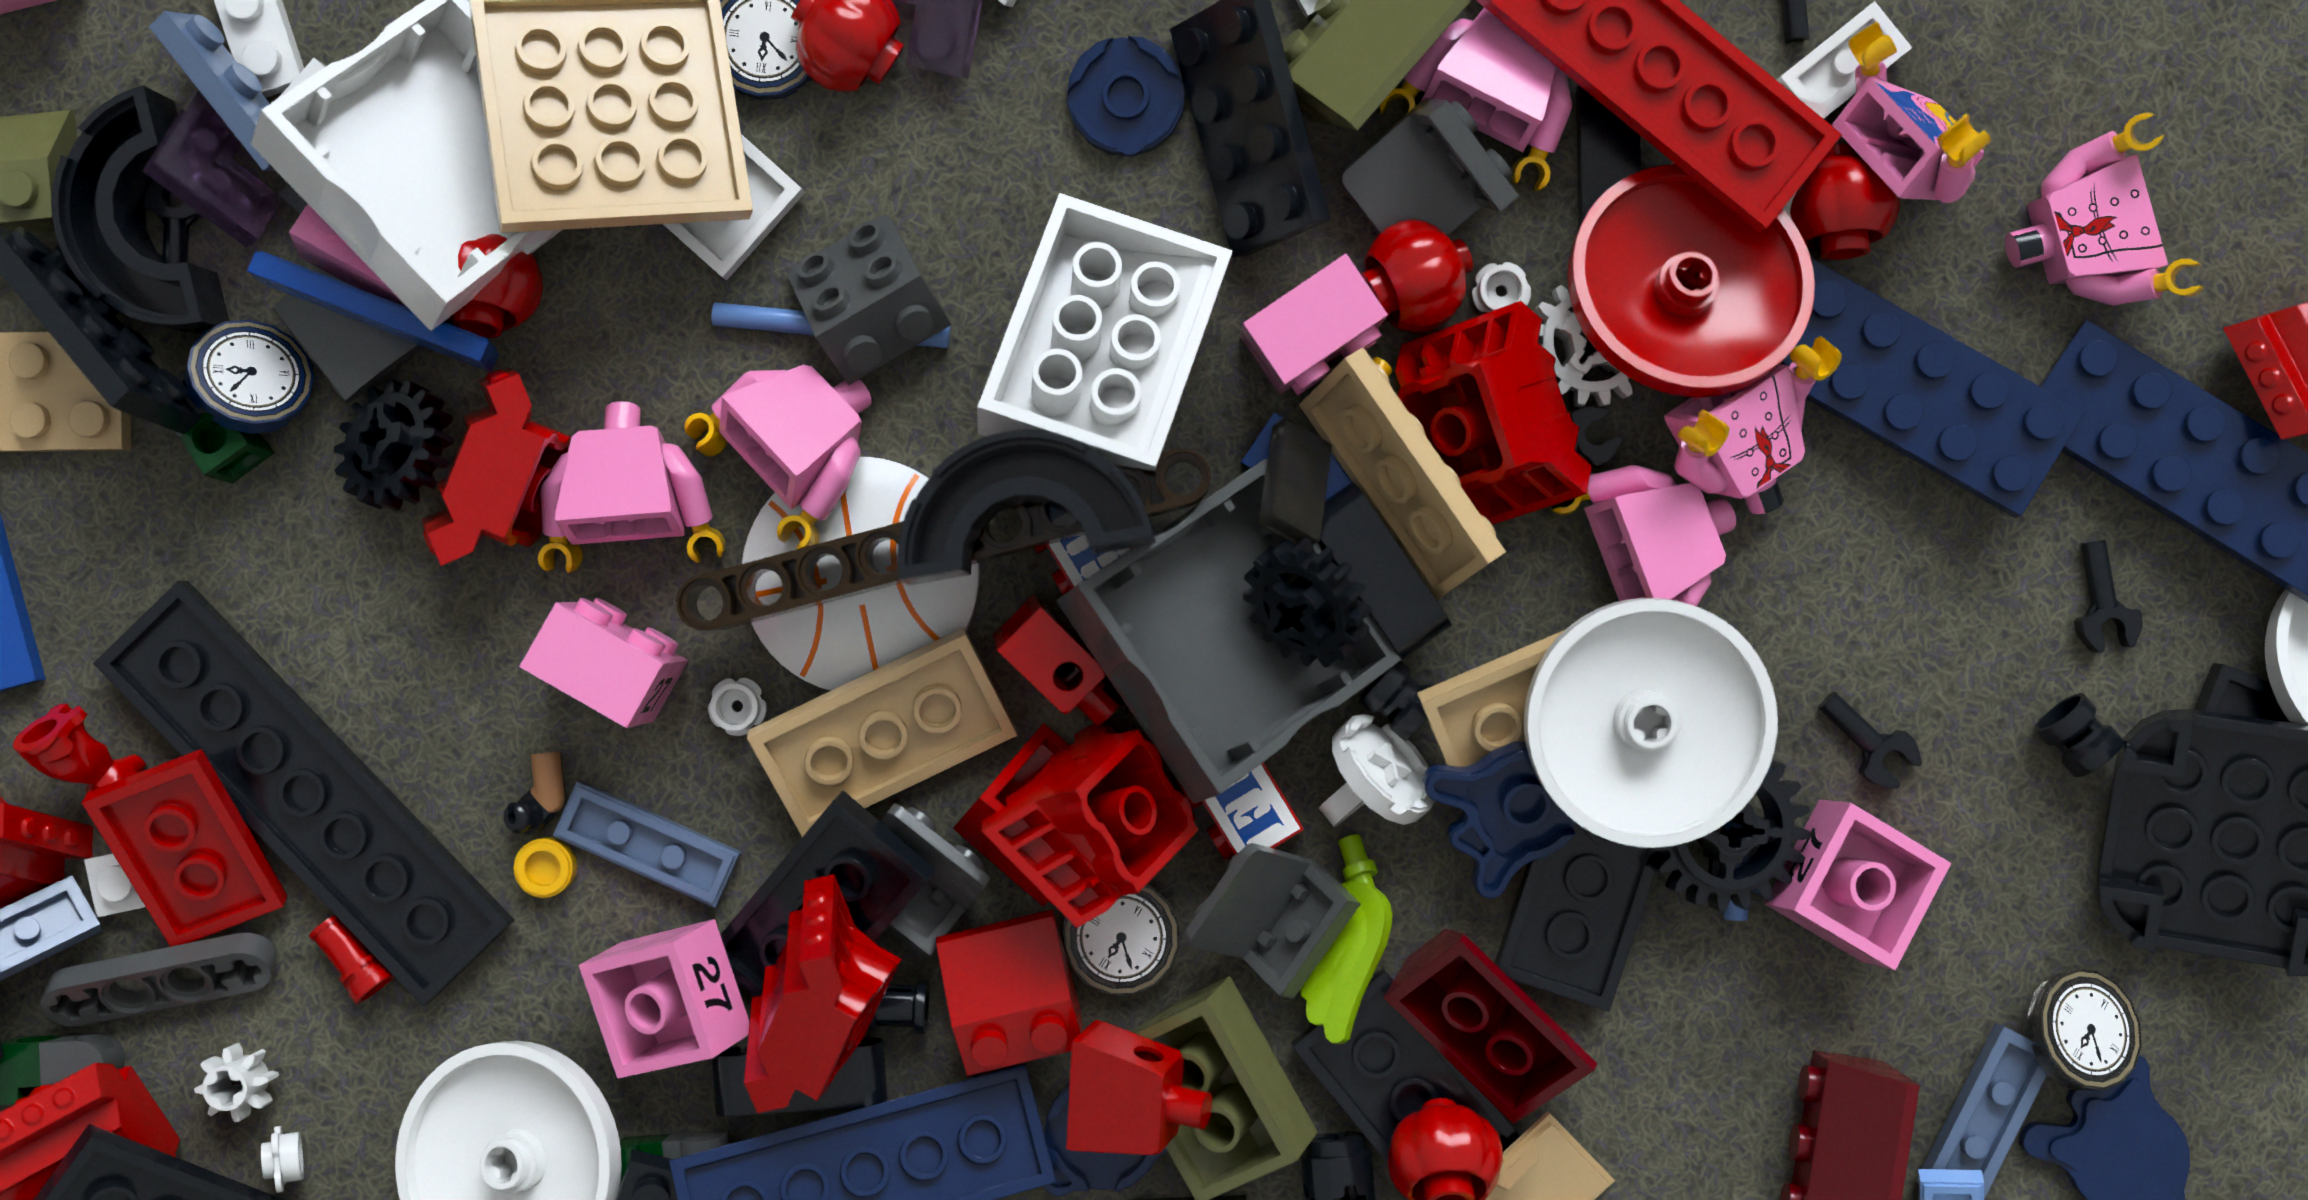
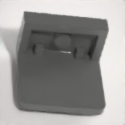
M1423 99L1343 168L1339 175L1341 186L1379 234L1385 228L1397 222L1417 219L1434 224L1448 236L1481 207L1501 212L1519 197L1508 181L1513 176L1508 164L1495 150L1489 148L1485 151L1473 135V132L1478 129L1473 117L1457 101H1453L1450 104L1448 100Z
M882 215L872 221L859 224L847 236L821 251L813 252L804 257L788 273L790 283L815 338L848 385L952 325L944 309L917 268L895 224L887 215Z
M894 804L886 813L881 823L935 868L936 871L888 925L886 930L926 961L936 949V937L947 935L965 910L985 888L990 878L983 871L984 864L972 851L961 845L951 846L935 833L936 826L924 813L912 807L905 809L898 804Z
M1251 843L1246 845L1229 861L1226 873L1208 899L1202 902L1195 910L1192 922L1185 930L1183 938L1194 949L1244 959L1280 997L1294 999L1361 903L1316 860Z

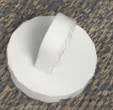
M1367 714L1354 715L1332 737V753L1339 772L1346 783L1319 807V810L1333 827L1343 822L1364 804L1389 821L1402 825L1414 823L1425 815L1435 802L1428 797L1423 788V775L1429 767L1417 748L1408 739L1405 741L1390 729L1389 724L1382 728L1372 724L1373 719L1376 718Z

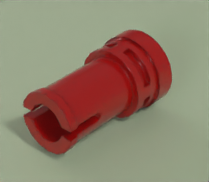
M336 915L322 922L309 934V938L315 941L341 974L339 981L349 992V997L356 1005L372 997L394 979L389 970Z

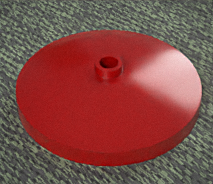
M1676 164L1661 165L1639 171L1610 187L1588 211L1576 233L1568 260L1567 280L1571 305L1578 323L1594 348L1612 366L1629 378L1644 386L1672 395L1686 397L1720 396L1737 392L1762 380L1785 360L1801 339L1808 325L1814 303L1815 280L1810 254L1803 237L1788 214L1782 209L1765 230L1758 233Z

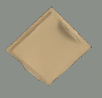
M1547 1111L1503 1152V1164L1498 1182L1485 1200H1595L1615 1180Z

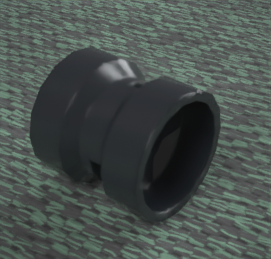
M1400 660L1376 678L1365 690L1358 702L1372 714L1381 713L1389 720L1390 729L1405 741L1427 719L1417 693L1431 686L1429 684L1420 685L1411 677V669Z
M2083 693L2074 694L2059 702L2041 717L2034 726V731L2045 744L2056 746L2062 753V764L2074 777L2085 776L2102 767L2124 745V740L2112 726L2101 724L2096 718V707Z

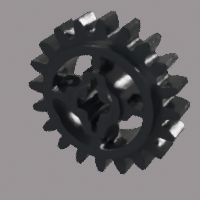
M1771 761L1766 776L1755 793L1761 802L1764 818L1758 817L1748 802L1731 819L1732 822L1744 825L1743 828L1731 827L1730 830H1723L1720 834L1719 831L1715 830L1697 839L1700 847L1703 848V856L1709 858L1708 872L1695 862L1689 852L1687 843L1668 847L1648 848L1654 851H1661V854L1651 863L1650 868L1660 874L1672 872L1666 881V888L1676 893L1686 890V901L1701 906L1708 898L1711 908L1725 912L1730 899L1735 906L1744 910L1750 909L1751 891L1758 897L1768 901L1773 899V891L1769 884L1771 878L1786 884L1792 882L1791 876L1783 867V864L1787 860L1797 863H1803L1805 857L1795 850L1792 844L1794 840L1810 838L1811 832L1795 826L1794 821L1796 818L1806 815L1810 809L1809 806L1790 802V798L1800 790L1801 785L1799 782L1791 780L1779 781L1786 768L1783 763ZM1759 845L1755 854L1745 864L1734 869L1736 864H1742L1744 856L1752 848Z

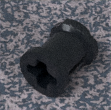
M919 980L916 985L890 984L868 1031H875L878 1026L912 1027L916 1034H925L929 1016V980Z

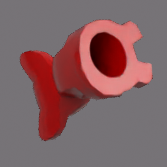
M58 704L51 708L46 715L27 726L15 738L12 744L17 754L40 773L67 783L88 784L85 789L86 794L94 789L142 772L146 767L142 757L135 754L120 759H112L107 746L95 740L85 730L84 719L88 714L79 705L73 709L67 704Z

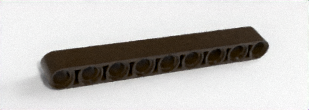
M1175 449L1161 453L1155 471L1116 465L1127 478L1139 484L1141 488L1140 499L1149 518L1185 509L1199 503L1207 495L1210 487V468L1206 460L1199 453L1189 449ZM1186 462L1192 464L1201 475L1199 487L1188 495L1173 493L1165 483L1167 471L1177 463ZM1022 503L1009 508L1018 512L1021 518L1022 527L1018 536L1009 542H998L990 533L989 522L982 528L974 545L972 564L1085 534L1077 521L1065 527L1054 525L1048 516L1049 504ZM903 521L695 576L687 580L679 589L676 597V610L681 620L691 628L699 631H720L904 583L899 580L898 568L889 574H882L875 568L872 558L874 549L879 543L885 540H894L899 544ZM833 555L842 566V576L835 587L825 590L817 584L814 578V569L821 558ZM774 571L782 581L783 590L780 598L775 603L765 605L758 599L755 586L762 574ZM713 586L720 592L723 598V607L721 613L716 618L708 621L700 615L697 609V600L704 589Z

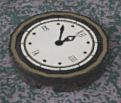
M1148 883L1139 893L1121 896L1108 911L1078 928L1066 917L1063 925V947L1072 971L1089 988L1110 996H1133L1155 987L1172 969L1180 949L1179 921L1170 900L1153 884Z
M2073 969L2047 977L2032 995L2027 1011V1028H2033L2037 1044L2031 1045L2036 1060L2053 1080L2070 1090L2102 1091L2123 1083L2136 1068L2142 1047L2140 1021L2132 1000L2117 982L2099 971Z

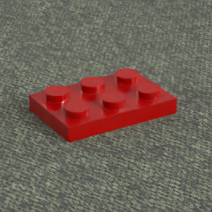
M202 749L89 791L83 799L82 805L170 947L196 941L284 907L288 896Z

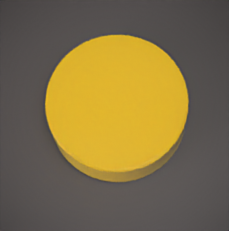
M554 837L538 838L525 844L517 853L513 866L514 876L521 889L529 895L539 898L552 897L563 892L571 885L577 872V860L572 849L564 841Z

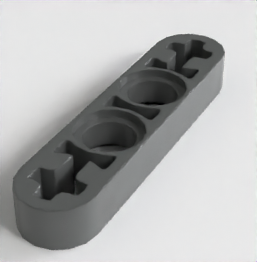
M248 932L66 967L55 971L50 976L41 998L40 1008L49 1020L59 1025L71 1027L253 992L269 983L277 951L269 939L262 935ZM182 967L195 969L204 978L198 980L184 979L177 976L173 970ZM120 979L137 981L146 989L136 992L125 990L119 987L115 981Z

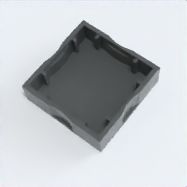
M1266 459L1155 533L1156 544L1133 547L1056 600L1193 804L1220 795L1286 746L1293 735L1309 720L1323 712L1340 706L1402 660L1371 614L1363 620L1370 629L1359 641L1360 644L1343 661L1337 658L1330 667L1324 668L1318 658L1309 667L1303 666L1298 652L1293 651L1285 658L1281 655L1282 643L1276 639L1266 643L1262 639L1267 628L1263 623H1252L1249 619V616L1257 610L1256 605L1243 600V594L1252 587L1244 580V576L1254 567L1253 561L1270 546L1276 547L1286 538H1289L1295 547L1304 538L1310 539L1314 552L1317 554L1322 552L1314 529Z

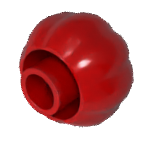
M800 0L790 17L800 24L797 29L796 53L799 63L805 73L825 89L837 92L857 91L867 78L880 85L905 46L894 38L901 20L892 0Z
M1834 144L1797 190L1792 200L1790 215L1807 248H1816L1814 238L1819 236L1822 259H1854L1869 254L1871 252L1870 244L1885 238L1891 231L1900 210V198L1862 157L1856 154V151L1849 144Z
M1408 219L1385 228L1376 237L1364 258L1365 272L1360 274L1388 314L1385 319L1392 326L1406 332L1424 333L1448 322L1460 308L1466 295V274L1473 271V260L1463 240L1458 238L1452 241L1434 224L1423 220Z
M489 234L477 240L464 242L458 253V267L460 271L473 250L478 248L487 256L502 245L507 238L499 234ZM521 251L512 257L501 272L470 302L448 318L453 321L452 325L484 338H496L502 335V331L508 330L511 327H517L528 320L539 307L543 293V277L533 254L526 255L525 252Z
M1447 1098L1429 1100L1422 1105L1419 1111L1404 1117L1394 1130L1388 1151L1390 1179L1399 1192L1408 1200H1485L1495 1188L1503 1164L1502 1143L1498 1132L1492 1124L1470 1108L1458 1105L1453 1100Z

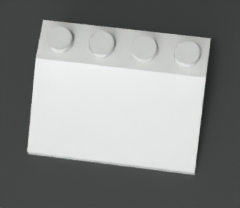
M1059 193L977 406L978 434L987 437L1017 430H1039L1057 433L1087 444L1088 447L1103 455L1112 464L1155 471L1231 259L1232 250Z

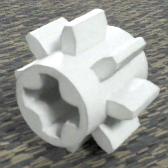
M235 1043L223 1049L222 1058L213 1056L200 1064L202 1069L208 1074L203 1084L194 1088L195 1093L203 1094L204 1099L210 1105L208 1115L212 1116L220 1111L231 1110L233 1121L239 1122L250 1116L251 1106L261 1109L273 1101L271 1095L265 1089L269 1081L279 1076V1072L268 1071L267 1066L262 1061L266 1053L264 1049L251 1055H243L240 1043ZM230 1079L233 1081L240 1080L242 1086L237 1084L232 1085Z

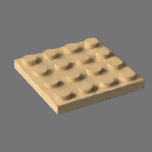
M469 0L500 233L750 219L753 206L720 0Z

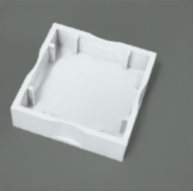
M468 0L423 1L386 26L383 32L365 49L351 57L329 64L260 112L251 145L430 331L470 302L501 272L512 257L521 251L525 252L526 255L533 253L562 231L545 230L500 233ZM489 234H499L507 238L502 245L487 256L478 248L473 250L460 271L458 267V253L464 242L477 240Z

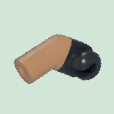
M561 751L530 754L533 786L517 803H510L504 811V823L511 832L530 835L543 830L563 808L566 796Z

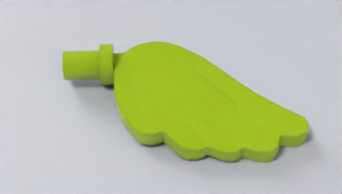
M1358 834L1342 838L1338 841V845L1346 866L1342 870L1345 882L1341 885L1361 905L1300 989L1301 996L1307 1000L1306 1016L1308 1021L1316 1026H1324L1325 1036L1332 1044H1345L1350 1039L1362 998L1387 946L1392 927L1393 913L1391 904L1385 894L1375 887L1372 877L1378 873L1375 861L1368 859L1361 836Z

